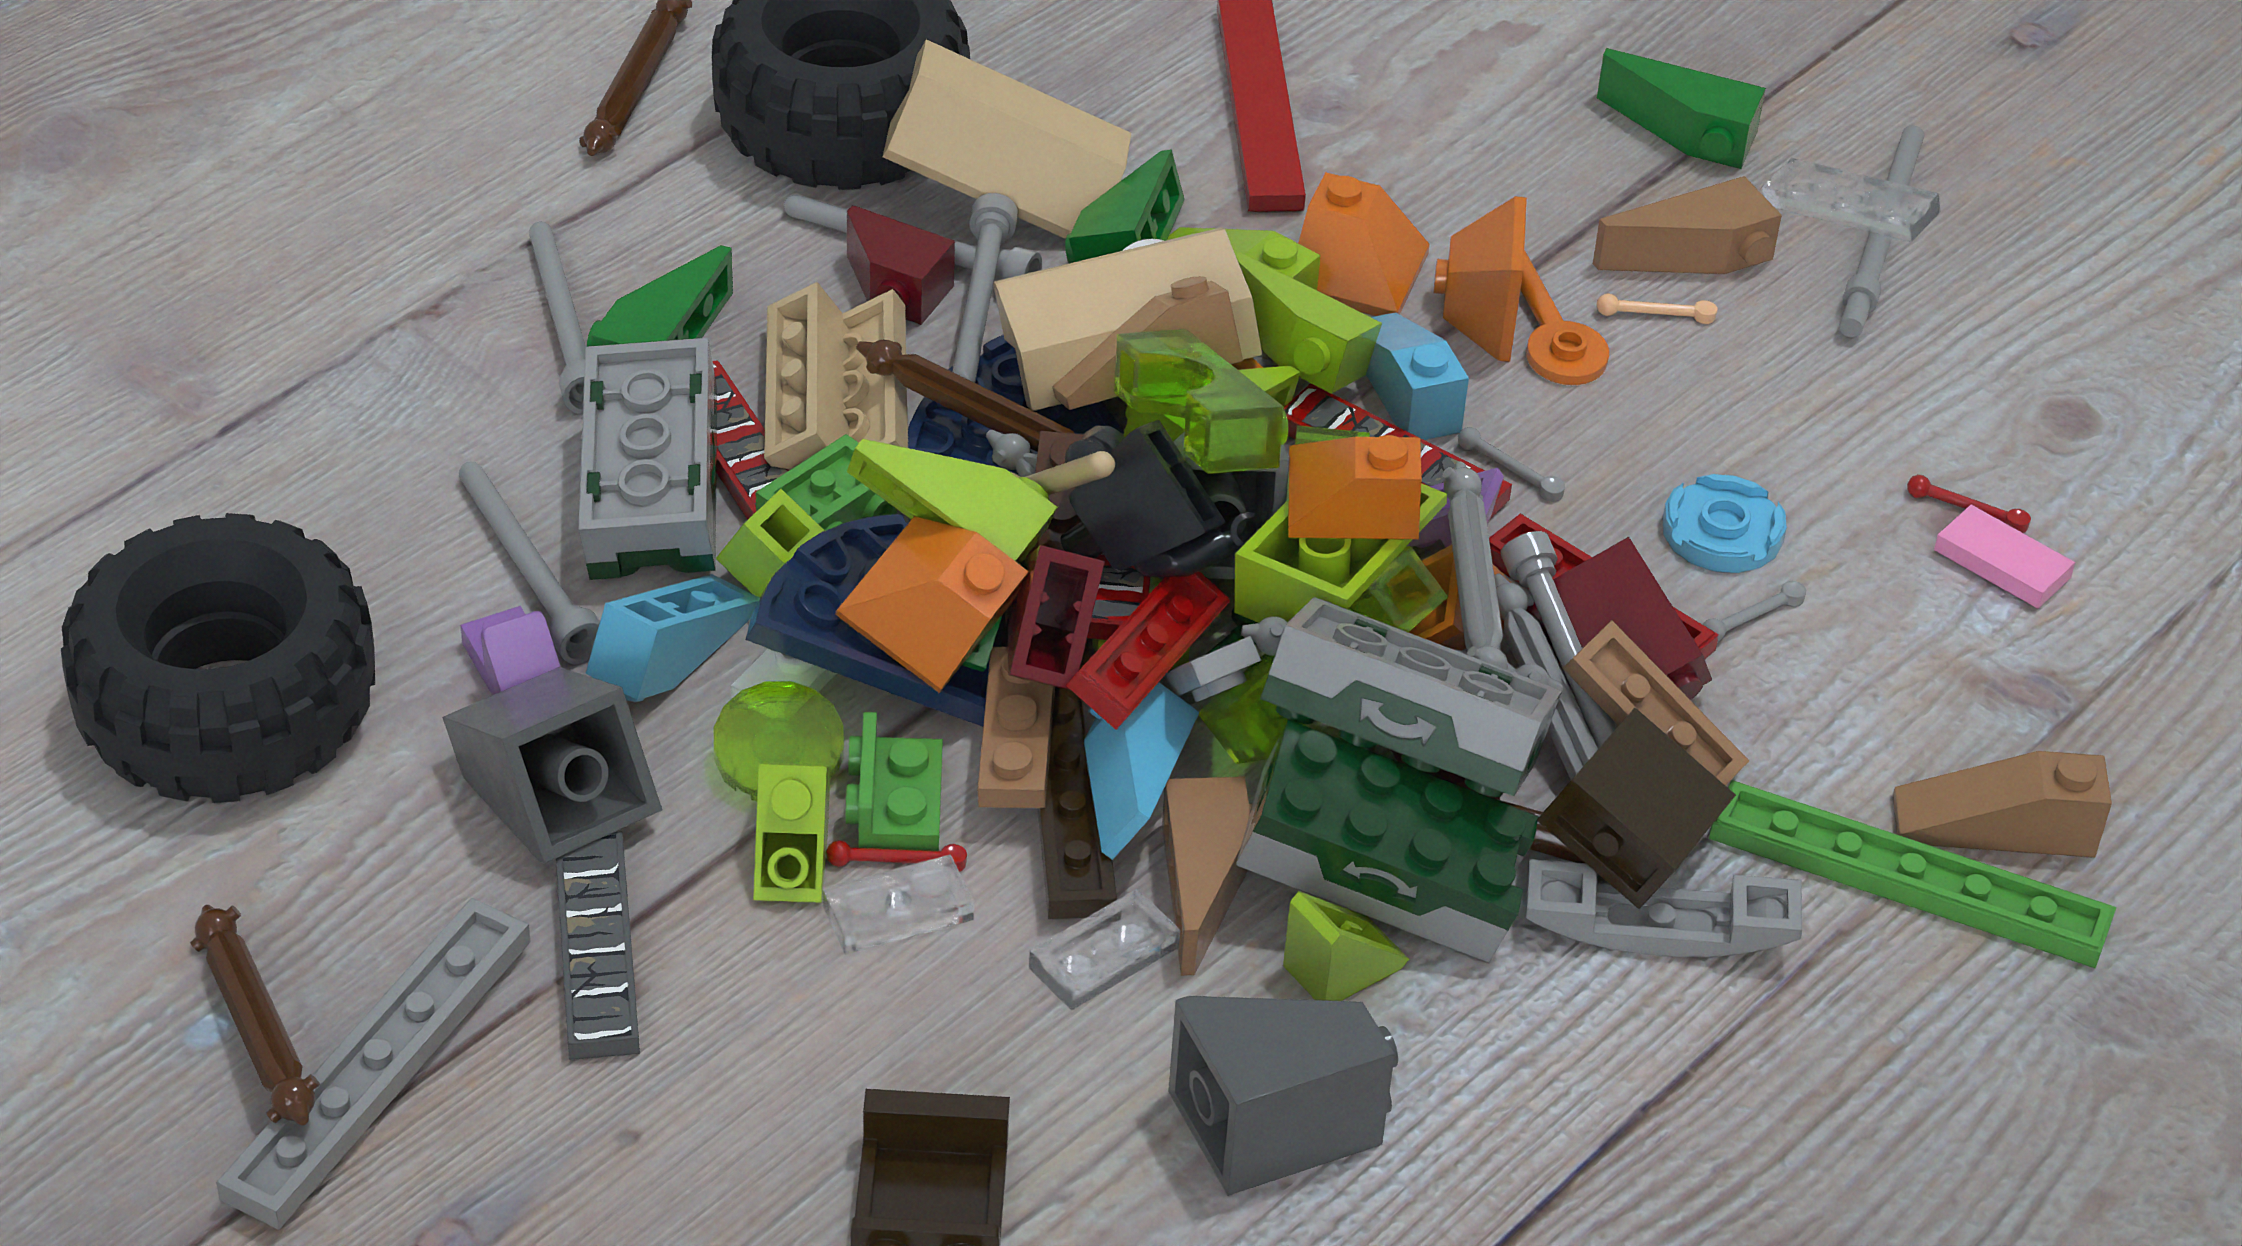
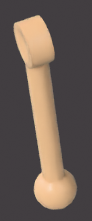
M1610 293L1603 294L1597 300V309L1605 316L1614 315L1617 311L1693 317L1699 323L1710 324L1715 321L1718 310L1714 303L1706 300L1698 301L1694 306L1618 300L1615 295Z

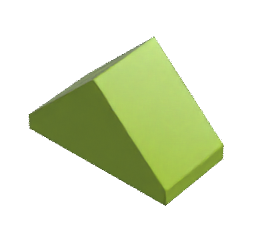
M1300 891L1291 899L1283 967L1314 1000L1342 1001L1401 970L1409 960L1368 916Z

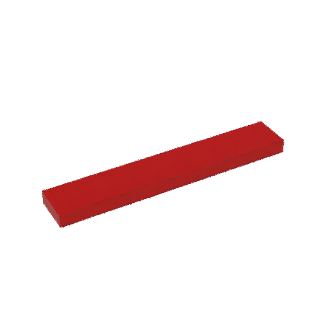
M1217 0L1218 22L1248 211H1304L1306 193L1272 0Z

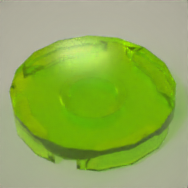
M765 681L741 690L723 706L713 727L714 761L724 782L735 791L737 787L742 792L751 795V800L756 802L760 763L831 765V778L837 768L839 771L844 759V726L834 705L817 690L792 681Z

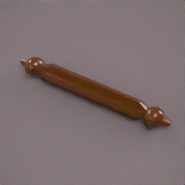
M691 0L657 1L656 9L652 10L597 107L595 119L585 127L583 136L579 138L580 145L587 147L588 155L594 156L597 153L607 152L616 144L617 136L621 135L624 126L675 37L677 25L686 18L688 9L692 8Z
M884 339L876 342L859 341L856 349L866 358V368L871 374L880 376L894 374L904 387L987 428L1002 434L1014 433L1022 436L1029 442L1030 449L1038 452L1040 431L1075 434L1072 430L917 354L902 355V346L898 342Z
M204 905L201 915L195 923L196 937L190 943L198 952L205 947L208 948L206 960L261 1083L267 1091L272 1092V1108L266 1114L274 1123L283 1118L295 1121L301 1126L306 1125L309 1121V1113L315 1104L314 1090L320 1083L312 1074L305 1079L301 1078L303 1066L244 939L236 934V920L241 917V913L234 906L224 910L214 908L211 905Z

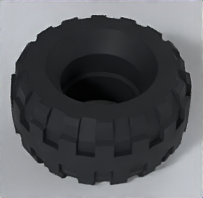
M732 0V4L725 9L722 24L716 25L712 39V84L715 112L720 113L721 127L731 138V142L738 151L746 157L753 156L755 166L776 177L781 174L792 178L795 184L817 188V185L838 186V190L861 189V185L880 183L881 186L905 178V173L911 171L906 167L883 158L890 122L909 91L917 54L927 39L970 59L967 29L950 0Z
M226 513L225 518L201 519L200 515L176 519L173 520L174 525L154 532L149 528L124 541V549L116 555L111 553L104 555L88 572L87 582L76 590L72 605L68 607L62 625L63 647L61 648V658L67 693L76 726L87 746L94 745L104 763L113 768L117 775L136 787H143L148 783L151 787L157 788L159 796L181 801H189L190 796L211 798L212 803L240 801V796L260 791H265L266 795L293 786L294 778L306 771H309L311 774L317 773L336 758V750L343 743L352 739L370 707V686L375 685V647L372 622L362 586H353L350 568L323 541L307 539L304 536L303 529L280 520H274L271 524L256 521L254 515ZM220 661H247L222 668L196 669Z

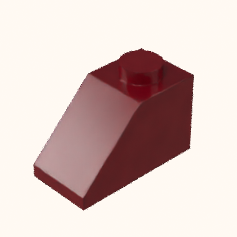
M854 205L847 210V258L866 300L869 301L893 289L905 304L906 320L922 325L954 287L955 240Z

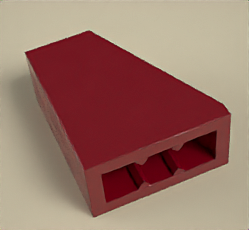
M1630 537L1623 539L1553 579L1582 649L1612 620L1690 700L1702 690L1703 685L1712 681L1702 652ZM1534 602L1532 606H1527L1526 611L1539 622L1548 643L1553 646Z
M1040 545L1022 562L1021 566L1029 572L1012 603L1007 624L1009 676L1072 691L1066 684L1080 669L1105 561Z

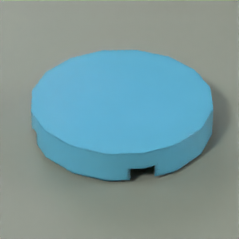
M1710 474L1697 477L1696 484L1689 485L1684 489V483H1682L1671 492L1665 503L1662 518L1663 535L1673 551L1691 564L1716 572L1740 573L1761 568L1776 558L1784 543L1787 529L1785 510L1779 501L1776 507L1772 501L1767 499L1769 492L1757 483L1733 475Z

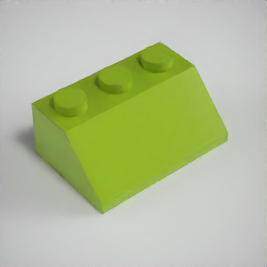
M1422 483L1419 533L1447 504V493ZM1288 499L1235 553L1234 613L1258 623L1265 618L1274 616L1289 622L1313 597L1348 609L1413 539L1288 538Z

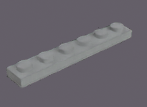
M471 897L313 1073V1076L319 1081L320 1085L314 1090L315 1104L309 1113L308 1123L301 1126L295 1121L283 1118L277 1123L270 1121L217 1180L219 1200L280 1230L531 942L529 924Z

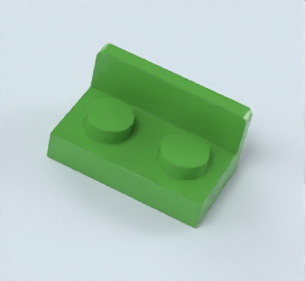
M847 434L756 492V511L782 489L825 531L840 524L866 517L897 514V509L847 473L854 449L859 443Z
M877 712L863 713L862 736L849 737L848 775L860 776V784H847L846 824H858V848L939 851L943 739L877 737Z

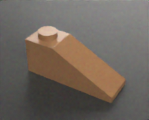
M1745 176L1599 219L1592 264L1598 270L1731 273L1773 260L1782 215Z
M1203 276L1185 278L1172 283V292L1154 296L1053 385L1055 399L1071 410L1243 361L1228 290L1213 281L1207 282L1206 277Z
M2035 751L1896 786L1893 792L1897 835L1930 846L2094 858L2096 857L2112 805L2104 755Z
M1245 776L1168 779L1164 787L1162 830L1181 976L1195 975L1248 872L1247 869L1236 865L1253 805L1248 800Z

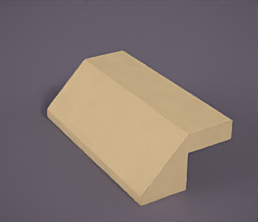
M926 39L916 57L909 91L890 122L883 158L975 199L988 193L1005 195L1015 203L1018 210V218L1066 239L1067 235L1071 233L1081 211L1121 181L1127 165L1131 132Z
M1221 227L994 281L993 285L1004 340L1016 350L1027 407L1035 411L1062 404L1055 399L1052 386L1154 296L1172 292L1171 284L1185 278L1203 276L1206 277L1207 282L1213 281L1228 290L1243 359L1262 355L1252 295L1226 230Z
M818 282L767 306L764 458L770 466L791 470L845 434L857 442L867 439L908 448L907 388L899 382L894 374L880 376L868 372L866 358L856 349L859 341L876 342L884 339L898 342L902 346V355L906 354L905 304L893 289L845 313L839 310Z

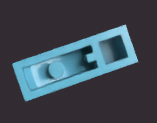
M1396 312L1371 317L1381 322L1382 325L1366 376L1394 424L1423 440L1460 433L1463 426L1469 377L1447 341Z
M710 574L607 602L604 606L585 674L621 686L626 701L640 702L647 697L672 690L751 619L760 598Z
M1159 682L1117 730L1091 707L1088 709V712L1096 718L1084 739L1101 851L1112 860L1150 819L1199 715V711Z

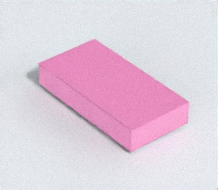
M1973 505L1967 507L1937 535L1934 547L1936 552L2037 609L2071 579L2075 562Z

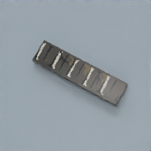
M619 831L556 858L569 1060L640 1054L623 832Z

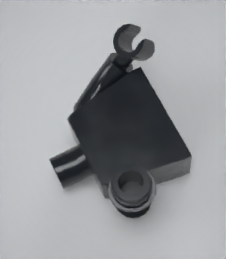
M1160 420L1140 426L1126 437L1110 426H1095L1085 432L1081 440L1075 441L1066 450L1065 463L1099 451H1105L1114 458L1115 468L1109 476L1077 486L1070 493V504L1082 521L1060 537L1064 551L1094 559L1104 554L1112 568L1117 572L1134 566L1145 577H1188L1227 559L1230 556V550L1235 549L1238 551L1245 544L1238 537L1237 527L1242 520L1250 519L1256 516V514L1252 512L1238 514L1229 520L1224 532L1216 529L1226 521Z

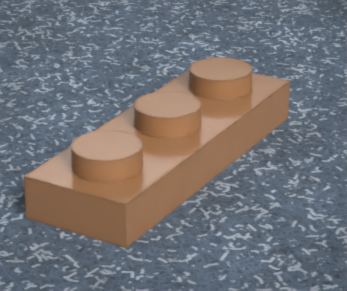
M1612 620L1563 667L1569 676L1618 726L1634 708L1638 709L1725 786L1750 761Z
M992 647L990 655L977 787L979 807L1046 808L1055 687L1009 676L1008 647Z

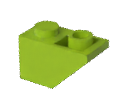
M773 762L759 764L753 900L822 903L828 839L831 765Z

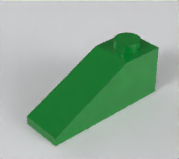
M1606 48L1603 53L1597 99L1688 156L1742 169L1758 132L1766 88Z
M1172 149L1158 152L1081 211L1071 233L1067 235L1065 241L1066 256L1069 264L1123 251L1130 244L1140 240L1159 239L1166 241L1185 200Z
M720 245L617 299L602 321L597 320L592 325L587 339V347L702 338L733 294L732 248Z

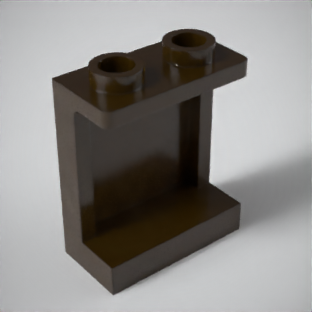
M1634 708L1537 818V821L1635 907L1640 909L1676 871L1736 794L1638 709Z
M865 1089L863 1145L855 1217L852 1218L851 1246H1000L1008 1152L1010 1097Z

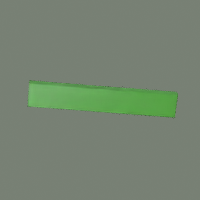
M1731 780L1728 788L1736 796L1712 824L1709 839L2096 969L2117 907Z

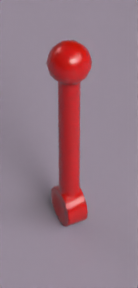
M1924 475L1912 476L1907 483V490L1914 498L1929 496L1963 509L1973 505L2022 533H2025L2029 528L2031 517L2022 509L2005 511L1932 485Z
M838 840L829 844L826 850L828 862L837 867L844 866L850 861L937 864L947 872L957 873L962 871L967 863L966 850L964 847L956 844L944 846L941 851L856 848L850 847L846 842Z

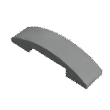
M1529 859L1526 919L1563 936L1587 944L1624 952L1670 957L1736 955L1774 948L1801 939L1802 885L1801 880L1733 875L1730 893L1659 888L1638 909L1610 884L1597 883V873L1586 863Z

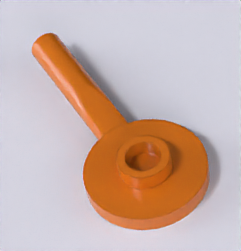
M1524 250L1521 292L1540 325L1531 333L1528 339L1526 358L1530 367L1544 379L1561 385L1577 386L1597 380L1607 368L1609 359L1607 342L1594 329L1581 323L1564 321L1528 254Z

